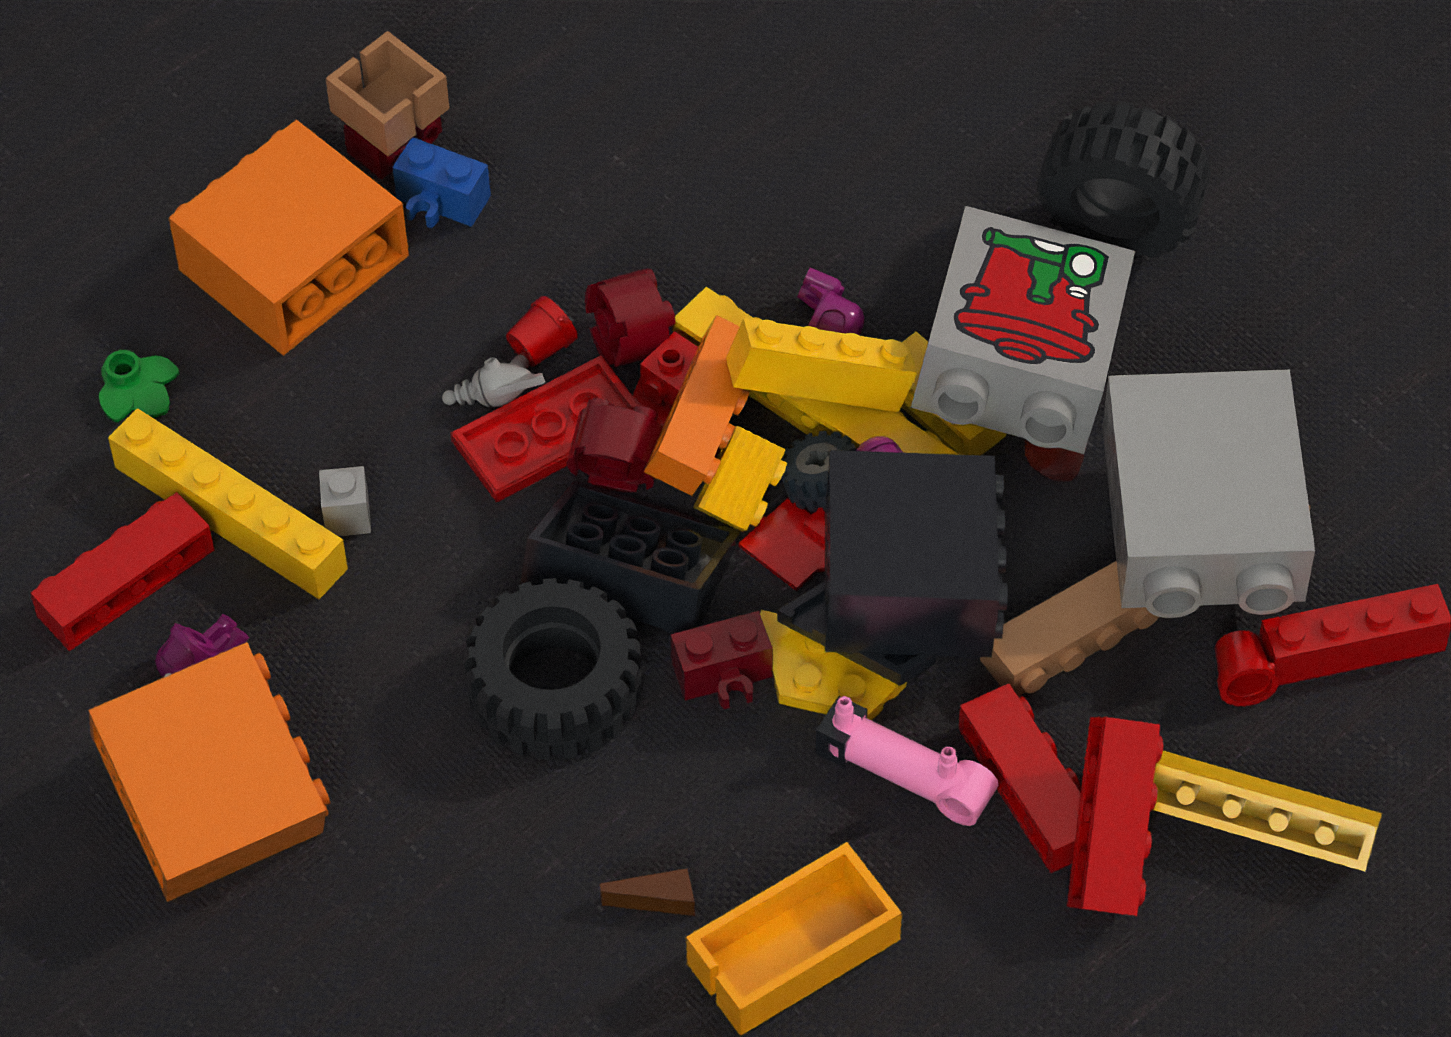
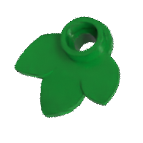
M128 350L115 351L106 358L101 371L105 383L99 393L101 408L105 415L114 422L121 421L132 410L135 411L137 408L152 418L163 416L168 412L170 406L168 392L164 384L174 380L180 374V371L172 361L162 356L154 355L140 358ZM123 372H129V373L124 374V375H119V374H121V373H123Z

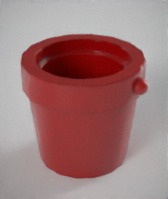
M540 296L530 306L531 308L506 334L507 341L517 355L525 356L531 367H535L562 348L569 347L578 338L577 331L568 316L555 302L546 296Z
M1246 630L1234 631L1224 635L1217 641L1215 646L1219 675L1217 685L1222 701L1233 706H1250L1267 700L1275 693L1279 685L1275 664L1269 661L1261 640L1256 633Z

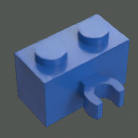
M416 138L410 139L392 167L396 198L407 203V220L412 221L418 212L427 211L425 217L426 225L429 228L434 227L438 223L439 215L472 227L491 197L488 164Z

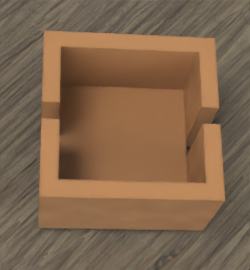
M388 31L360 52L365 88L362 85L360 63L354 57L325 78L330 111L387 156L391 155L416 135L415 126L423 130L450 109L446 75Z

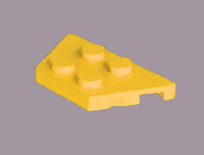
M761 610L760 616L773 648L772 671L779 704L827 714L838 696H846L852 702L866 708L867 719L873 720L883 710V705L888 700L895 698L906 687V683L899 686L836 652H825V646L777 622V613Z

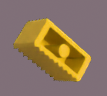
M735 426L724 450L721 449L717 457L721 462L715 476L709 485L704 484L693 508L740 531H747L750 524L756 527L768 505L767 502L762 500L768 485L776 486L786 469L787 462L781 460L785 449L742 427Z

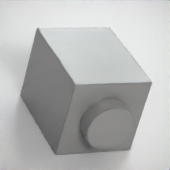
M364 466L319 470L321 508L325 528L337 536L371 533L369 496Z

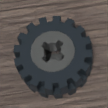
M819 431L818 436L814 437L812 433L804 435V441L801 442L796 439L791 443L792 449H785L784 458L781 460L787 462V466L781 478L789 500L792 504L796 503V506L802 510L807 506L810 512H816L818 507H822L823 511H825L830 450L856 451L855 445L849 437L845 435L842 438L841 434L835 431L831 435H828L827 431Z

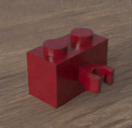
M759 611L670 634L672 666L685 701L718 692L719 704L725 710L730 708L729 692L733 690L741 691L747 703L753 702L752 682L773 677V648Z

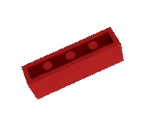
M177 492L164 501L156 502L148 509L147 513L128 526L118 528L105 542L91 551L82 553L73 564L57 575L47 577L35 590L30 592L37 617L66 649L71 651L213 552L214 545L210 526Z
M1434 584L1265 619L1261 622L1259 638L1269 661L1275 664L1279 685L1445 651L1451 631V615L1439 585Z
M1008 683L960 705L959 731L980 764L990 770L997 778L999 784L998 792L1049 872L1053 873L1072 864L1081 786L1074 771L1071 768L1065 769L1057 757L1056 745L1047 732L1041 733L1035 724L1034 714L1029 702L1023 696L1018 698Z
M1090 717L1067 907L1137 916L1138 906L1143 904L1146 894V883L1144 878H1142L1144 859L1149 856L1152 845L1151 832L1148 830L1149 814L1156 805L1158 795L1157 785L1153 783L1155 765L1159 763L1163 753V739L1159 735V724L1110 717Z

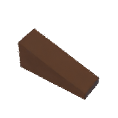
M687 868L599 884L602 906L695 916V902Z

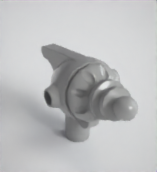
M523 355L515 356L510 363H500L496 358H490L484 362V366L474 373L472 382L465 379L462 381V386L456 384L454 391L447 390L442 394V401L447 405H452L457 400L459 405L462 406L465 405V401L469 405H474L475 400H477L480 404L487 407H501L513 401L524 389L545 383V379L542 373L531 374L527 370L529 361Z

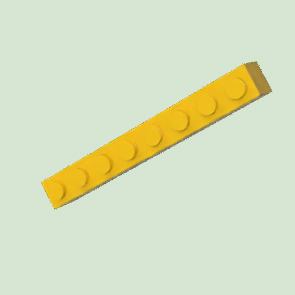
M705 287L675 316L673 332H677L698 347L704 333L716 315L740 326L743 318L762 319L751 317L739 309L729 297L718 295L708 287ZM745 389L750 392V397L805 434L812 433L813 437L818 436L819 431H827L828 435H831L833 431L839 432L842 438L845 435L849 437L857 449L869 438L886 436L895 441L903 453L965 455L958 454L944 445L934 433L923 431L908 421L901 411L893 412Z

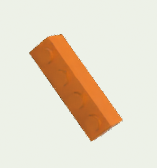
M716 315L699 343L644 470L645 473L693 496L702 482L708 485L711 483L721 460L714 457L717 449H725L735 429V426L729 423L732 414L737 416L740 414L750 393L745 389L733 387L726 356L740 326Z

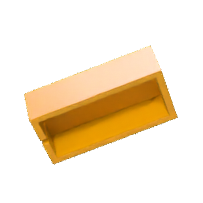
M846 842L686 937L687 964L711 996L716 993V1004L738 1034L742 1036L898 942L901 937L902 912Z

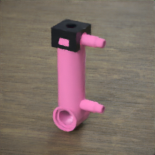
M838 696L816 730L817 755L843 768L850 761L935 803L940 812L947 818L964 826L975 825L999 786L994 774L983 765L971 760L957 762L956 751L952 747H944L941 750V754L867 719V709L852 702L846 696Z

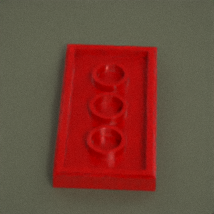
M602 355L451 432V441L497 503L567 466L578 415L582 409L587 407L589 399H604L616 407L630 410L640 405Z

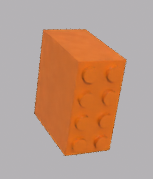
M297 119L285 129L274 133L268 142L252 154L244 156L238 165L221 178L210 182L204 191L188 203L180 205L168 217L179 270L283 356L409 256L403 203Z
M247 642L88 710L90 735L167 902L322 834L325 817L329 815L326 806L330 804L326 789L319 778L312 781L309 775L307 763L310 762L308 751L301 737L298 736L292 739L287 721H290L291 718L286 704L280 694L273 697L270 692L267 680L271 679L268 666L261 653L252 654Z

